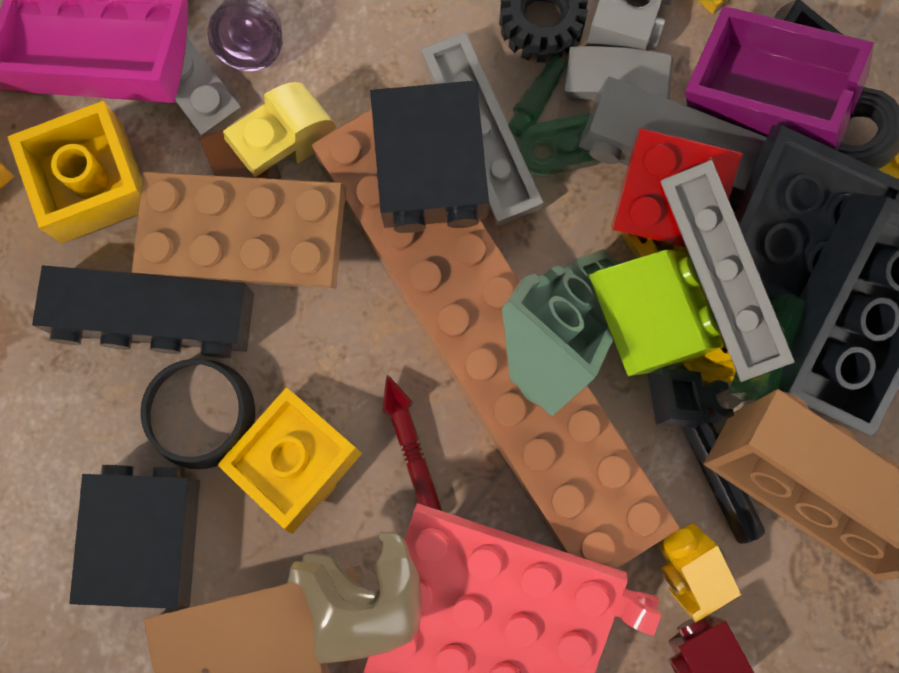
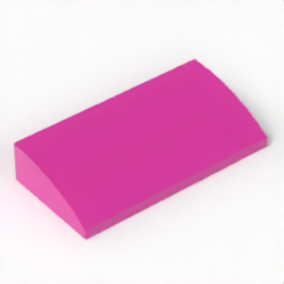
M4 0L0 9V91L175 103L185 56L188 2L187 0Z

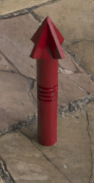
M387 375L382 411L390 414L400 447L403 446L401 451L405 452L403 456H406L404 460L408 461L406 466L418 503L442 511L425 457L422 458L424 453L420 452L422 451V448H419L421 444L417 443L419 438L409 411V407L413 402L397 383Z

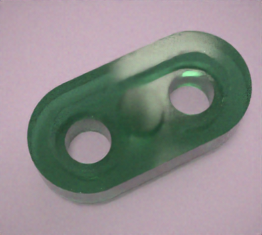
M591 112L537 123L526 129L520 139L519 150L529 172L538 176H547L602 163L594 159L589 154L590 151L578 147ZM538 146H545L550 150L551 156L546 159L538 158L534 154V149Z

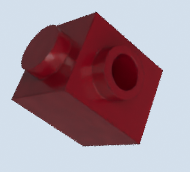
M706 616L695 623L691 618L677 627L680 635L668 641L675 653L674 656L669 658L674 673H754L726 620L717 617L708 619Z

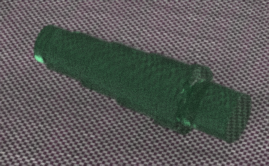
M554 56L549 64H546L539 77H536L529 90H526L519 103L515 104L513 108L514 115L508 123L514 136L523 137L530 125H534L540 118L545 105L551 98L553 90L567 67V63L562 58Z

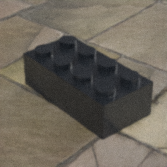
M852 193L782 331L795 362L761 374L757 382L773 390L779 389L782 392L794 394L803 399L809 407L874 437L899 389V202L886 196Z

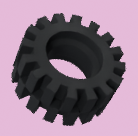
M501 0L499 26H501L503 40L509 39V48L514 53L521 48V58L528 61L531 53L538 54L537 62L546 63L547 54H552L554 61L561 59L563 50L565 49L569 54L570 47H575L576 41L579 42L582 37L588 13V0ZM547 1L559 8L562 18L555 26L542 28L529 23L524 12L527 6L533 2Z

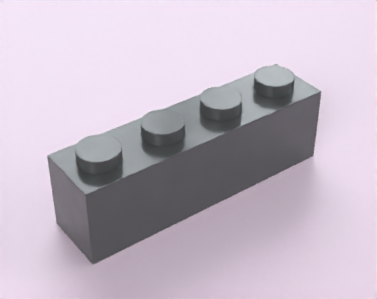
M608 76L596 95L578 147L590 151L589 154L600 162L607 164L619 162L628 166L638 127L739 151L743 154L729 197L730 205L735 213L767 137Z

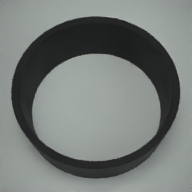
M202 359L182 360L161 370L146 388L140 410L144 433L153 447L164 458L175 465L196 470L218 466L217 464L255 423L256 415L253 394L243 377L223 363ZM205 365L222 373L232 384L238 399L237 422L229 438L214 451L196 457L179 456L165 450L157 442L151 426V406L158 389L172 374L189 366Z

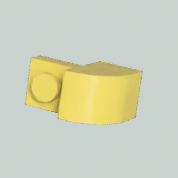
M291 82L276 87L264 94L265 104L225 129L223 134L225 141L254 177H257L288 155L296 165L314 154L311 144L335 131L336 124L303 83Z

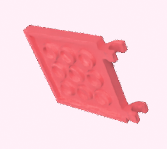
M417 503L408 527L405 542L420 578L421 620L419 630L412 642L388 653L368 657L364 673H595L615 616L622 618L632 628L654 636L661 618V611L656 610L659 598L646 593L625 589L628 582L627 572Z

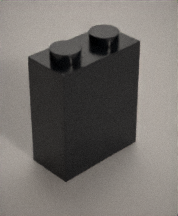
M477 80L370 90L380 213L384 228L394 227V231L398 233H414L424 230L426 224L447 222V226L451 228H467L477 225L479 219H488L489 195Z
M101 465V474H82L69 604L179 609L190 606L200 481L184 478L185 469L175 467H153L152 477L133 476L134 467L125 465Z

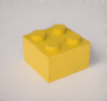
M104 100L7 136L38 227L60 244L139 214L143 178L123 123Z

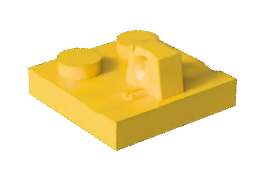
M286 387L217 465L284 530L293 534L317 505L328 498L337 487V482L363 453Z

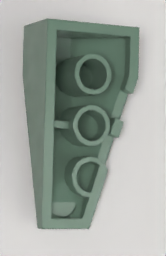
M605 249L576 258L569 266L562 268L560 265L551 267L544 275L537 277L534 273L525 276L502 307L510 380L520 388L522 394L529 401L538 404L551 416L557 413L596 378L613 342L612 334L589 278V275L596 271L620 264Z

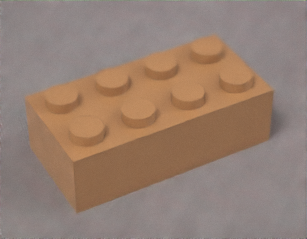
M779 389L735 411L734 416L728 418L704 462L705 466L877 581L899 578V464L887 456L873 453L855 441L854 435L848 429L838 424L828 423L810 411L808 404L803 399L794 394L782 392Z

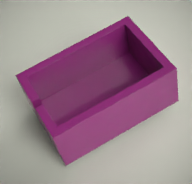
M723 6L685 90L687 107L765 137L768 136L772 125H783L838 150L849 124L850 114H853L869 76L875 42Z

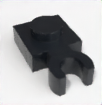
M663 367L648 374L656 425L696 428L707 423H717L734 416V410L721 407L716 398L717 394L729 390V384L723 380H715L703 385L701 372Z

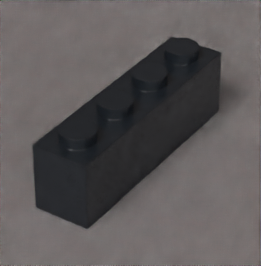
M42 265L32 326L49 333V341L61 344L81 345L83 337L100 339V346L128 350L131 349L132 342L150 343V350L155 352L180 354L182 346L201 348L200 354L204 356L231 358L232 351L247 352L254 293L245 283Z

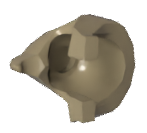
M380 532L379 539L382 541V552L378 561L372 565V571L378 578L380 590H372L359 585L334 556L304 554L303 562L294 561L290 568L288 583H297L304 591L313 618L315 653L319 664L349 661L388 653L412 642L415 638L421 620L420 578L410 557L407 543L400 535Z

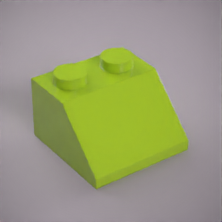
M663 250L596 271L589 275L628 376L651 373L661 367L673 369L725 347L710 305H707L700 288L701 283L690 256H687L686 251Z

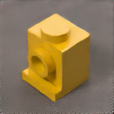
M694 523L689 524L683 529L676 530L658 543L667 562L666 565L661 567V571L670 585L669 591L695 623L741 595L718 545Z

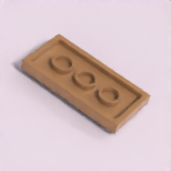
M143 172L132 273L336 290L346 187L342 183Z

